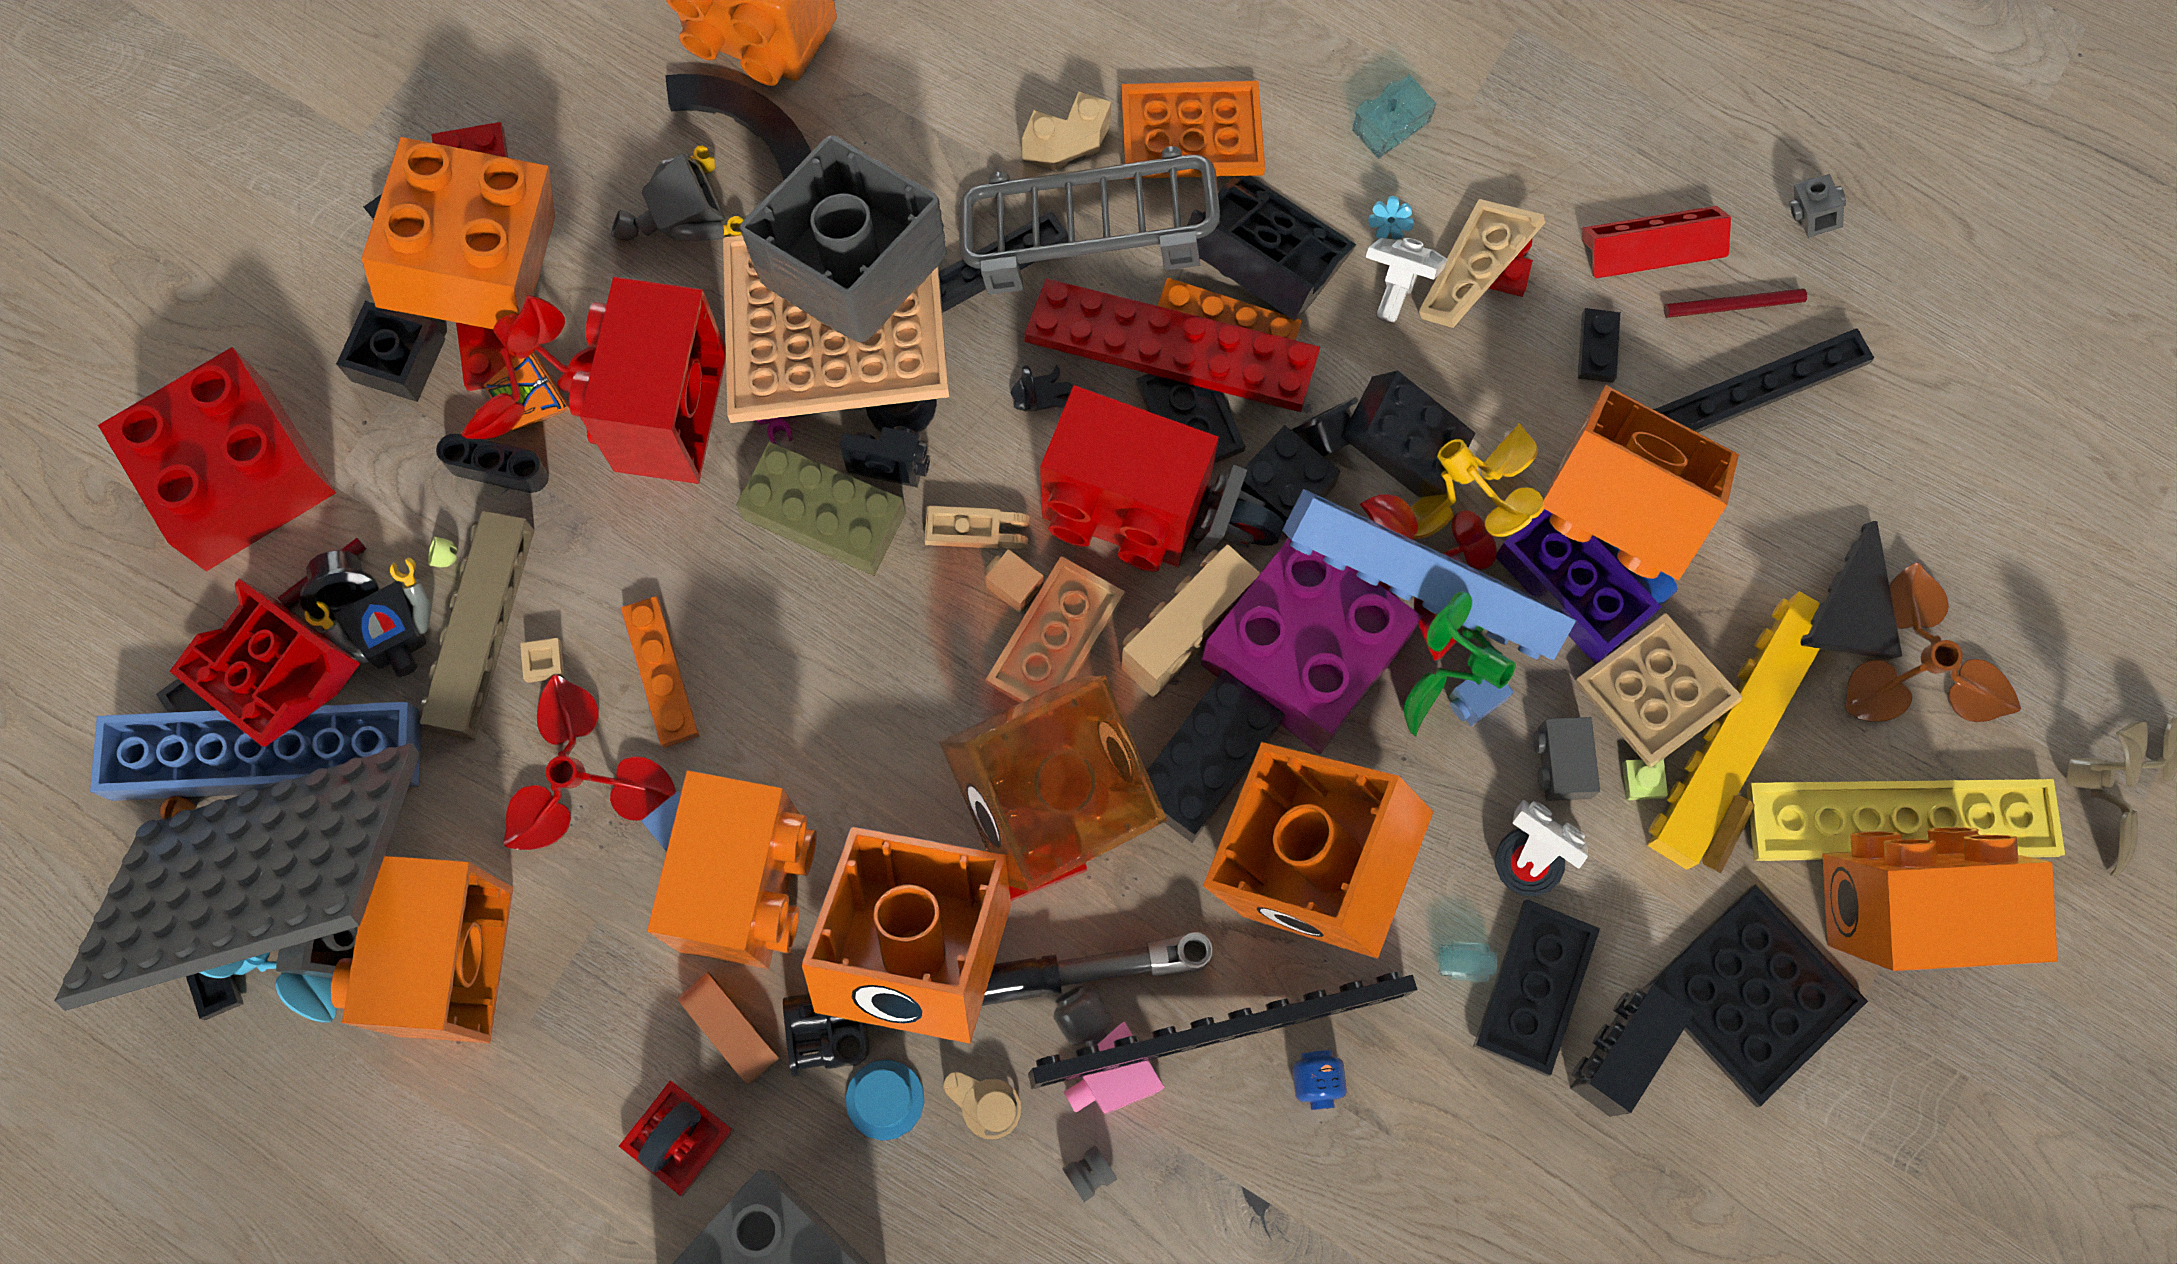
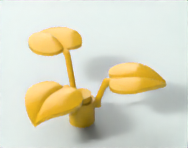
M1520 423L1500 443L1485 462L1477 458L1461 439L1452 440L1439 450L1437 457L1446 469L1441 475L1446 482L1447 492L1442 495L1423 497L1410 507L1418 522V531L1413 536L1414 539L1429 537L1437 533L1452 519L1454 513L1450 506L1456 502L1453 480L1460 484H1467L1475 480L1498 506L1488 514L1485 520V528L1492 536L1504 537L1511 535L1527 526L1532 518H1536L1542 513L1545 507L1543 504L1544 499L1537 490L1527 487L1518 488L1503 501L1484 480H1499L1502 475L1506 477L1515 476L1527 468L1538 454L1537 444Z

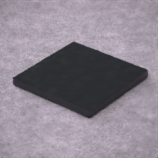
M1756 884L1750 886L1644 986L1655 984L1695 1012L1684 1031L1755 1107H1761L1868 1002Z

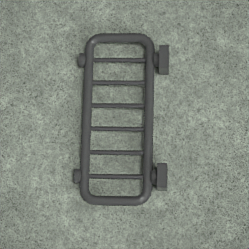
M1170 146L1161 152V159L1017 180H1010L1009 175L1005 172H994L989 177V184L971 188L960 200L959 247L961 258L967 265L981 269L988 295L1023 290V278L1019 264L1158 244H1160L1165 271L1201 266L1197 239L1212 233L1218 226L1220 219L1216 171L1213 163L1206 157L1200 155L1182 156L1180 148ZM1197 169L1202 173L1206 218L1199 224L1181 226L1177 171ZM1170 172L1174 228L1146 231L1142 176ZM1135 177L1139 232L1110 236L1107 181ZM1100 182L1103 238L1075 241L1072 186ZM1065 187L1068 242L1040 246L1038 191ZM1031 192L1033 247L1005 251L1003 196ZM996 197L998 252L976 254L973 249V205L981 199Z

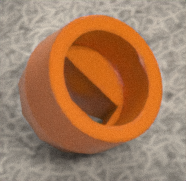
M173 796L163 801L159 814L161 819L170 817L171 812L173 817L180 811L193 810L196 807L189 799Z

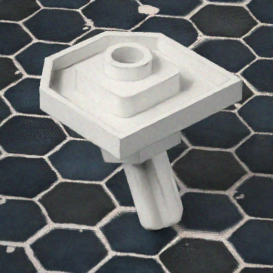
M1380 238L1368 248L1366 258L1390 265L1385 279L1387 287L1378 308L1377 317L1387 322H1395L1406 294H1410L1417 275L1434 280L1445 269L1447 259L1436 251L1423 247L1424 244L1421 241L1412 238H1403V240Z

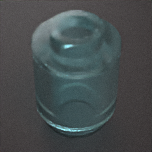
M1450 941L1449 945L1440 944L1438 954L1439 976H1448V979L1453 981L1487 983L1489 975H1496L1497 953L1490 951L1488 943Z

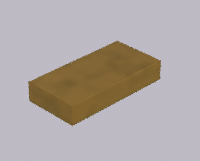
M1740 795L1734 796L1702 860L1706 867L1720 874L1722 873L1755 806L1750 800Z

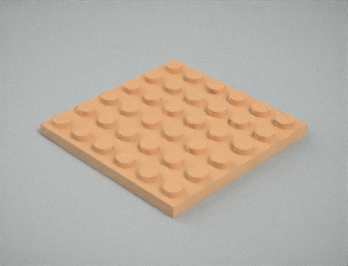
M743 236L723 237L727 416L730 423L950 397L939 266L913 291L876 334L865 342H856L767 289L759 281Z

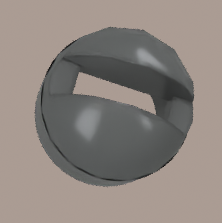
M619 210L613 222L611 236L626 241L638 236L639 227L636 224V217L631 213Z

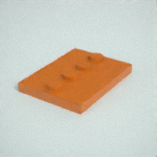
M1258 81L1121 84L1124 164L1161 159V152L1165 148L1175 146L1181 149L1182 156L1200 155L1209 159L1214 165L1216 177L1264 175L1265 158ZM1197 169L1177 171V178L1202 177V173ZM1170 172L1145 175L1142 178H1170Z

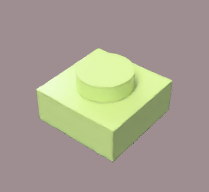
M1664 759L1652 768H1649L1643 760H1626L1622 763L1626 800L1665 799L1668 797Z

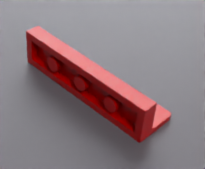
M1711 206L1582 227V241L1592 250V276L1594 278H1603L1728 257L1731 216L1718 206Z

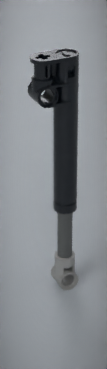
M1191 932L1185 936L1147 942V947L1060 961H1057L1056 954L1042 956L1041 959H1036L1035 957L997 963L993 965L982 1006L1041 997V994L1062 993L1061 986L1148 972H1151L1152 977L1185 971L1197 972L1208 964L1212 956L1213 947L1205 935L1199 932ZM1189 943L1199 944L1204 950V958L1198 962L1189 961L1183 953V947ZM809 993L783 998L788 1059L793 1077L799 1076L801 1069L824 1066L826 1069L844 1066L854 1067L866 1060L869 1054L868 1023L815 1013ZM848 1037L858 1038L860 1043L858 1053L854 1057L844 1058L840 1053L842 1041ZM818 1052L816 1054L803 1055L806 1053Z

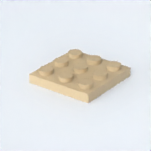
M1667 613L1576 679V684L1649 768H1652L1742 700V695Z

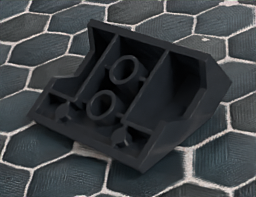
M1234 176L1221 188L1218 193L1220 207L1219 224L1212 233L1197 239L1200 259L1217 269L1223 276L1232 279L1246 288L1252 295L1261 298L1276 308L1279 313L1288 316L1294 321L1313 303L1357 245L1252 176ZM1195 209L1187 226L1203 222L1206 218V212L1202 213Z

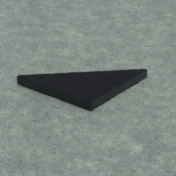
M1872 521L1863 524L1860 531L1862 534L1859 540L1854 541L1844 560L1846 564L1843 570L1835 575L1828 588L1830 594L1825 602L1820 603L1810 624L1812 627L1809 633L1801 638V646L1884 659L1902 657L1878 522Z

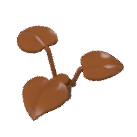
M1919 562L1913 563L1902 570L1889 585L1897 628L1905 629L1913 626L1914 632L1931 642V645L1925 647L1921 653L1922 664L1900 676H1897L1895 668L1885 661L1871 660L1859 665L1852 672L1848 680L1845 702L1847 712L1857 719L1869 722H1883L1899 717L1909 708L1912 702V693L1902 682L1926 670L1933 674L1950 671V678L1956 683L1949 689V703L1954 712L1965 720L1986 722L2019 712L2021 706L2017 694L2009 680L1996 666L1981 659H1970L1960 665L1963 654L1958 644L1950 640L1941 641L1940 636H1933L1921 628H1931L1943 621L1949 608L1948 598L1942 586L1926 572Z

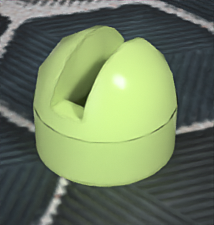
M434 536L429 549L428 565L440 568L452 565L457 560L455 555L457 553L456 545L448 539Z

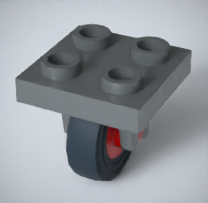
M1233 464L1225 475L1219 474L1215 485H1210L1203 503L1208 508L1203 518L1199 517L1192 533V537L1197 539L1193 551L1207 556L1221 540L1245 548H1249L1250 544L1272 546L1280 540L1284 527L1281 517L1265 508V502L1241 491L1247 472L1246 469Z

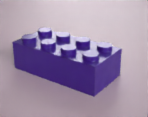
M1544 509L1538 517L1532 518L1527 526L1515 532L1503 542L1496 553V559L1530 595L1562 609L1576 620L1568 636L1596 665L1644 625L1662 606L1594 535L1588 542H1579L1566 537L1551 525L1549 519L1552 513Z

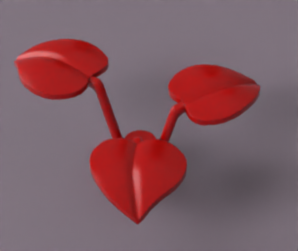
M527 295L519 315L509 314L497 321L493 331L504 346L500 353L505 360L512 394L510 396L508 393H501L488 400L460 433L462 437L468 439L495 438L510 431L522 418L525 409L520 402H517L521 395L511 356L523 359L537 350L559 371L564 373L559 378L557 385L566 393H570L571 382L577 371H591L596 348L588 347L580 351L571 359L568 366L559 362L540 345L553 341L559 336L565 326V317L556 306L541 298Z
M1381 494L1360 503L1359 506L1367 513L1370 520L1414 540L1413 536L1418 531V522L1414 512L1403 499L1394 495ZM1469 510L1457 513L1452 519V533L1460 546L1443 554L1453 557L1463 552L1466 562L1470 567L1476 570L1490 567L1495 561L1497 548L1493 536L1485 528L1484 521L1476 513ZM1381 581L1378 583L1389 591L1390 585ZM1414 597V610L1423 616L1419 621V626L1427 643L1428 629L1437 614L1422 606L1423 600ZM1451 637L1445 648L1441 651H1434L1428 646L1434 661L1442 658L1455 644L1456 640Z
M553 675L546 684L539 700L537 726L541 736L550 744L558 745L569 740L565 749L560 751L558 756L553 758L546 767V777L552 784L550 788L554 791V795L552 796L546 787L540 785L526 786L518 790L511 798L507 807L503 845L511 849L534 850L549 846L561 839L567 832L571 822L570 810L558 802L562 797L561 788H575L583 780L613 785L614 788L610 794L613 809L619 816L632 821L643 820L676 793L675 785L663 767L651 759L639 756L623 759L618 764L616 771L617 779L585 773V767L582 762L569 757V754L576 745L575 737L587 736L596 727L599 719L598 704L595 698L584 688L569 682L561 676Z

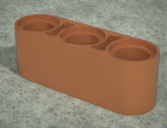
M709 972L704 974L677 997L682 1007L748 1085L780 1058Z

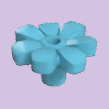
M1390 196L1387 205L1381 201H1377L1373 205L1374 214L1369 216V226L1377 228V238H1387L1388 234L1391 233L1393 239H1400L1403 237V230L1410 231L1413 228L1414 220L1409 217L1412 214V207L1408 203L1399 206L1398 197Z

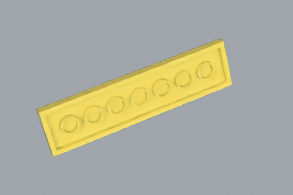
M2054 779L1750 783L1746 786L1747 798L1755 805L1750 815L1754 861L1823 860L1822 853L1851 852V833L1870 831L1901 833V839L1928 840V829L1943 827L1979 829V835L2016 836L2018 855L2060 857L2065 855Z

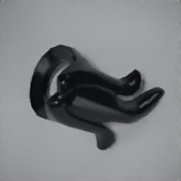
M1028 365L1022 366V376L1010 392L1015 400L1014 408L1025 412L1053 407L1064 409L1066 401L1059 397L1069 396L1073 384L1069 382L1055 383L1060 376L1058 365L1055 366L1051 374L1033 377Z

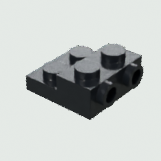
M895 426L894 429L883 427L880 440H876L874 436L864 432H855L854 435L843 433L839 447L847 473L918 488L920 477L927 476L930 466V455H927L928 442L921 441L920 435L915 434L910 428Z

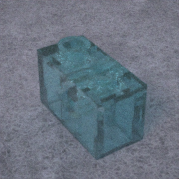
M1409 74L1400 82L1397 80L1391 82L1382 91V94L1373 101L1371 99L1364 101L1355 112L1356 117L1352 131L1379 159L1430 123L1437 103Z

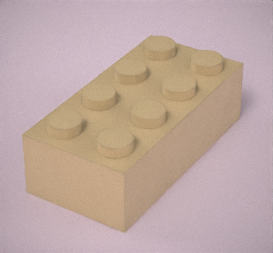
M1228 544L1220 552L1216 549L1211 551L1200 564L1203 569L1194 578L1190 575L1185 577L1174 591L1177 595L1168 604L1164 601L1159 603L1148 617L1151 621L1142 630L1136 627L1122 642L1125 647L1121 653V669L1153 699L1205 647L1208 638L1260 575L1251 564Z

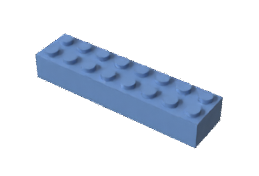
M409 702L324 705L266 747L258 744L218 710L97 716L90 792L111 801L163 799L173 796L185 798L242 795L252 789L259 790L275 785L284 779H295L311 774L317 769H327L341 765L353 758H364L377 754L389 747L396 748L412 743L420 753L422 725L420 724L419 710ZM420 756L409 787H419Z

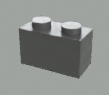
M1592 717L1546 719L1538 727V730L1534 732V748L1536 753H1541L1542 767L1538 769V785L1540 790H1545L1546 801L1592 799L1600 792Z

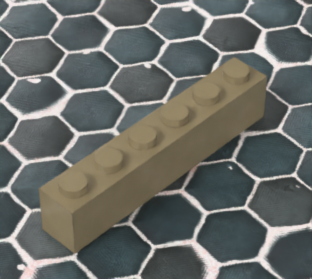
M481 511L479 522L476 521L472 526L470 536L472 546L469 556H465L461 563L460 574L462 580L460 587L452 595L450 621L448 626L442 629L440 635V655L438 661L432 664L429 673L431 686L428 696L422 699L419 707L420 724L430 732L475 740L535 531L525 518Z

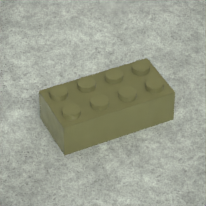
M771 442L765 448L736 504L743 520L872 576H875L906 514L902 498Z

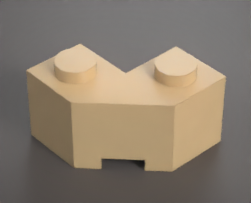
M1078 91L1067 120L1033 110L1022 137L1023 161L1056 171L1066 167L1067 162L1084 155L1089 157L1099 153L1111 123V102Z

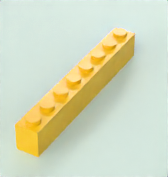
M1800 591L1789 600L1783 598L1774 609L1771 617L1776 619L1771 629L1765 628L1754 645V647L1759 649L1753 660L1748 658L1737 674V677L1742 679L1736 689L1742 695L1741 702L1724 713L1718 721L1715 720L1708 725L1702 735V738L1706 740L1701 752L1695 750L1684 767L1689 773L1683 783L1678 781L1673 786L1666 799L1671 803L1665 815L1660 812L1656 816L1648 830L1653 836L1647 846L1686 870L1699 864L1734 796L1738 795L1819 651V648L1801 646L1800 643L1802 636L1809 633L1812 627L1810 624L1820 605L1818 601Z

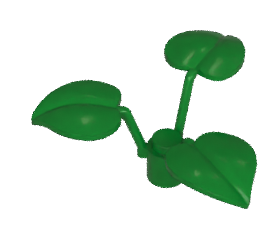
M1465 591L1456 593L1445 608L1437 614L1428 629L1426 640L1427 645L1434 651L1443 650L1451 637L1472 652L1468 660V666L1472 668V673L1439 668L1435 674L1427 672L1422 676L1411 690L1404 705V717L1408 729L1416 737L1425 716L1441 693L1447 676L1471 680L1478 685L1485 680L1501 689L1514 674L1516 663L1502 655V652L1496 650L1481 634L1484 628L1477 626L1473 631L1463 626V636L1458 633L1457 630L1466 621L1472 607V598ZM1466 638L1471 640L1476 638L1484 648L1475 646Z

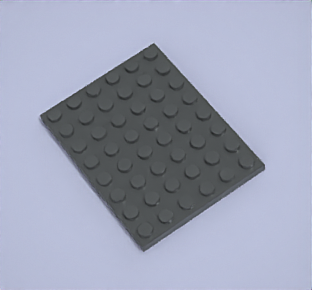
M412 743L396 748L389 747L377 754L364 758H353L341 765L327 769H317L305 776L295 779H284L272 786L259 790L252 789L236 797L226 800L219 799L209 805L193 810H183L173 817L170 816L157 821L150 820L141 825L136 831V837L128 853L122 859V865L114 881L110 884L108 893L99 911L93 918L94 921L84 941L79 946V952L70 970L63 978V984L54 1001L64 1011L359 927L420 756L418 750Z

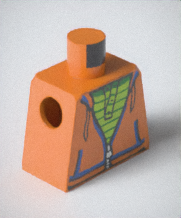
M535 351L526 358L519 359L515 357L512 360L521 395L517 402H520L525 409L522 418L512 430H520L570 410L568 402ZM506 366L484 385L491 398L501 393H508L510 396L512 394Z

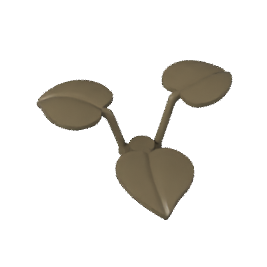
M2173 717L2167 724L2163 740V756L2156 761H2143L2148 744V724L2146 722H2134L2116 732L2124 749L2125 762H2108L2107 760L2072 756L2067 773L2069 786L2091 789L2092 797L2102 798L2121 809L2119 858L2117 866L2110 876H2117L2133 857L2138 840L2137 811L2132 810L2130 804L2103 790L2105 787H2113L2116 770H2126V783L2132 787L2137 784L2140 778L2141 768H2163V780L2171 781L2177 773V718Z

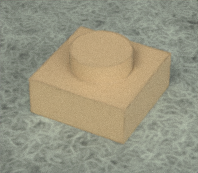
M558 638L520 643L523 679L527 683L550 680L553 675L565 677L562 642Z

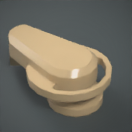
M961 1072L950 1073L945 1078L943 1089L946 1095L962 1109V1116L967 1127L976 1136L986 1140L1000 1139L1009 1135L1017 1126L1021 1117V1101L1017 1092L1008 1083L999 1079H985L980 1082ZM1009 1093H1013V1095H1014V1097H1015V1099H1016V1102H1017V1116H1016V1106H1015V1104H1014L1013 1099L1008 1095ZM1008 1129L1007 1131L998 1135H985V1130H989L991 1132H1001Z

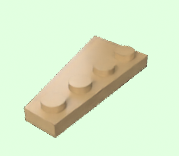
M1478 199L1447 257L1445 269L1437 276L1419 310L1421 319L1454 328L1545 224L1544 214Z

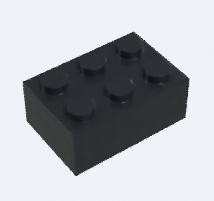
M1397 370L1372 376L1341 437L1420 498L1446 494V482L1441 475L1446 469L1437 457L1438 452L1446 443L1455 439L1463 440L1469 448L1476 433Z
M1655 984L1641 989L1635 988L1631 994L1625 992L1620 997L1613 1009L1617 1013L1615 1019L1610 1026L1604 1024L1592 1042L1597 1047L1589 1059L1584 1056L1578 1062L1571 1074L1575 1081L1570 1089L1609 1117L1632 1113L1695 1013Z

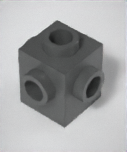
M1830 174L1810 178L1794 185V200H1791L1789 203L1791 214L1795 221H1801L1808 238L1843 227L1846 198L1843 188L1835 186Z

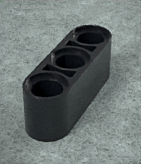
M461 434L444 436L436 447L438 458L457 477L527 493L541 491L548 483L549 474L546 467L534 452L527 449L483 439H468L462 437ZM459 451H464L462 457H460L457 460H452L454 454H456ZM500 459L496 466L486 468L491 460ZM535 467L530 475L521 476L526 468Z

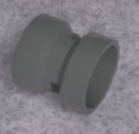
M1096 1146L1086 1151L1084 1158L1078 1163L1071 1162L1062 1168L1084 1202L1094 1196L1095 1190L1101 1185L1108 1186L1117 1180L1116 1175Z

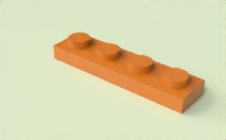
M1168 277L1157 304L1160 307L1296 340L1302 320L1296 319L1294 321L1286 315Z
M655 596L620 607L661 746L666 748L699 737L698 728L659 599Z

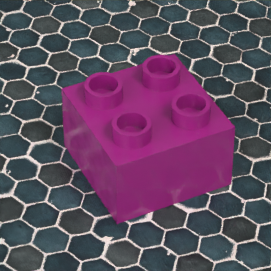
M1288 538L1208 638L1201 666L1217 678L1224 670L1285 714L1281 726L1321 755L1408 642L1423 616L1381 585L1375 586L1357 577L1358 570L1346 566L1344 571L1339 570L1324 562L1325 555L1313 550L1311 555H1307L1294 549L1289 545L1291 539Z

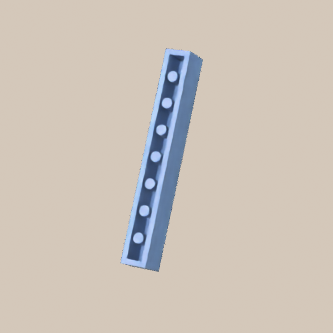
M1303 489L1282 529L1291 539L1289 545L1294 549L1307 555H1311L1313 550L1325 555L1324 562L1344 571L1346 566L1358 570L1356 576L1375 586L1378 585L1379 581L1391 586L1390 592L1407 601H1410L1412 596L1423 600L1422 606L1435 614L1444 609L1456 593L1460 591L1467 592L1472 598V607L1462 626L1473 631L1477 626L1488 630L1486 635L1503 645H1507L1509 640L1519 644L1518 650L1536 660H1538L1540 655L1554 660L1576 622L1574 618L1556 606Z

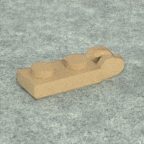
M927 506L924 541L925 545L996 549H999L1000 546L1006 549H1025L1028 546L1027 537L1019 534H1000V525L1023 528L1029 525L1030 517L1023 513L1000 512V509Z

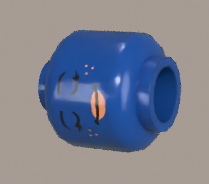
M1332 1050L1301 1053V1060L1296 1061L1292 1067L1296 1098L1301 1102H1310L1311 1110L1335 1108L1334 1100L1343 1098L1347 1093L1343 1061L1338 1057H1334Z

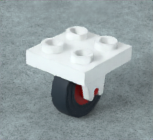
M1522 800L1514 811L1513 824L1519 828L1511 831L1501 840L1495 854V868L1500 880L1511 891L1523 896H1539L1550 892L1561 881L1565 872V860L1579 869L1588 857V846L1584 840L1585 834L1568 822L1564 826L1558 824L1551 818L1553 813L1535 800L1531 804Z

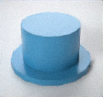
M888 1059L871 1062L861 1068L850 1081L845 1097L847 1114L854 1127L865 1136L881 1141L897 1139L911 1131L921 1118L925 1103L923 1086L916 1073L903 1063Z

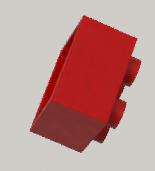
M613 277L607 303L593 302L588 312L586 340L588 346L594 347L596 350L591 371H577L572 379L569 393L570 412L573 416L581 418L587 428L589 443L596 444L614 472L699 484L726 363V346L703 289Z
M233 347L98 425L167 543L205 571L210 570L336 494L267 381Z
M1073 385L1040 465L1042 518L1051 521L1048 527L1049 532L1058 539L1076 546H1089L1092 537L1120 546L1118 557L1125 563L1144 571L1157 572L1162 562L1179 568L1209 489L1219 437Z

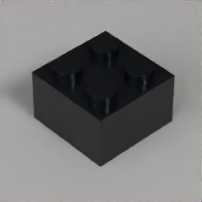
M365 300L336 365L351 382L418 402L445 342V337L432 320L409 313L377 308L375 303Z
M1284 425L1244 467L1247 472L1241 491L1265 502V508L1280 516L1285 525L1303 489L1325 498L1335 487L1340 470Z

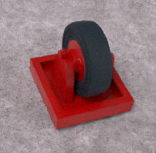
M670 1080L620 1143L619 1147L679 1196H684L734 1129L674 1081Z

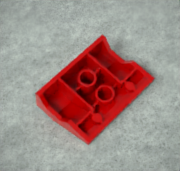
M239 578L234 584L239 605L220 629L198 633L169 672L258 744L266 747L338 695L360 665V662L271 595Z

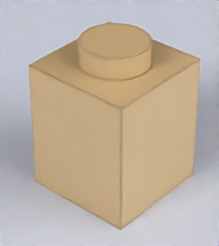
M1009 549L1002 557L995 556L985 569V574H987L985 576L986 588L1020 614L1036 597L1044 584L1043 575Z

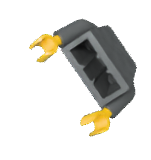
M703 145L697 146L693 151V156L680 153L678 156L663 160L658 164L650 182L642 189V195L649 210L636 218V224L646 236H649L658 229L660 232L678 241L723 239L724 235H727V237L742 235L741 232L732 230L740 227L744 221L741 217L733 216L724 225L721 222L725 217L704 174L710 173L715 169V158L709 157L708 148Z

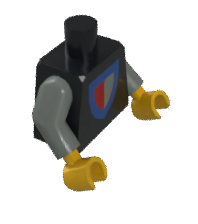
M408 557L405 559L410 570L408 574L399 572L396 563L393 562L390 567V573L397 581L333 614L336 620L332 621L329 618V608L324 602H317V605L325 612L324 617L321 619L312 618L310 613L305 610V619L308 623L314 626H321V632L326 638L361 664L370 662L377 668H383L391 664L397 677L409 675L417 669L418 666L411 653L426 644L424 633L429 629L432 609L431 602L420 579H415L413 576L417 568L416 563Z

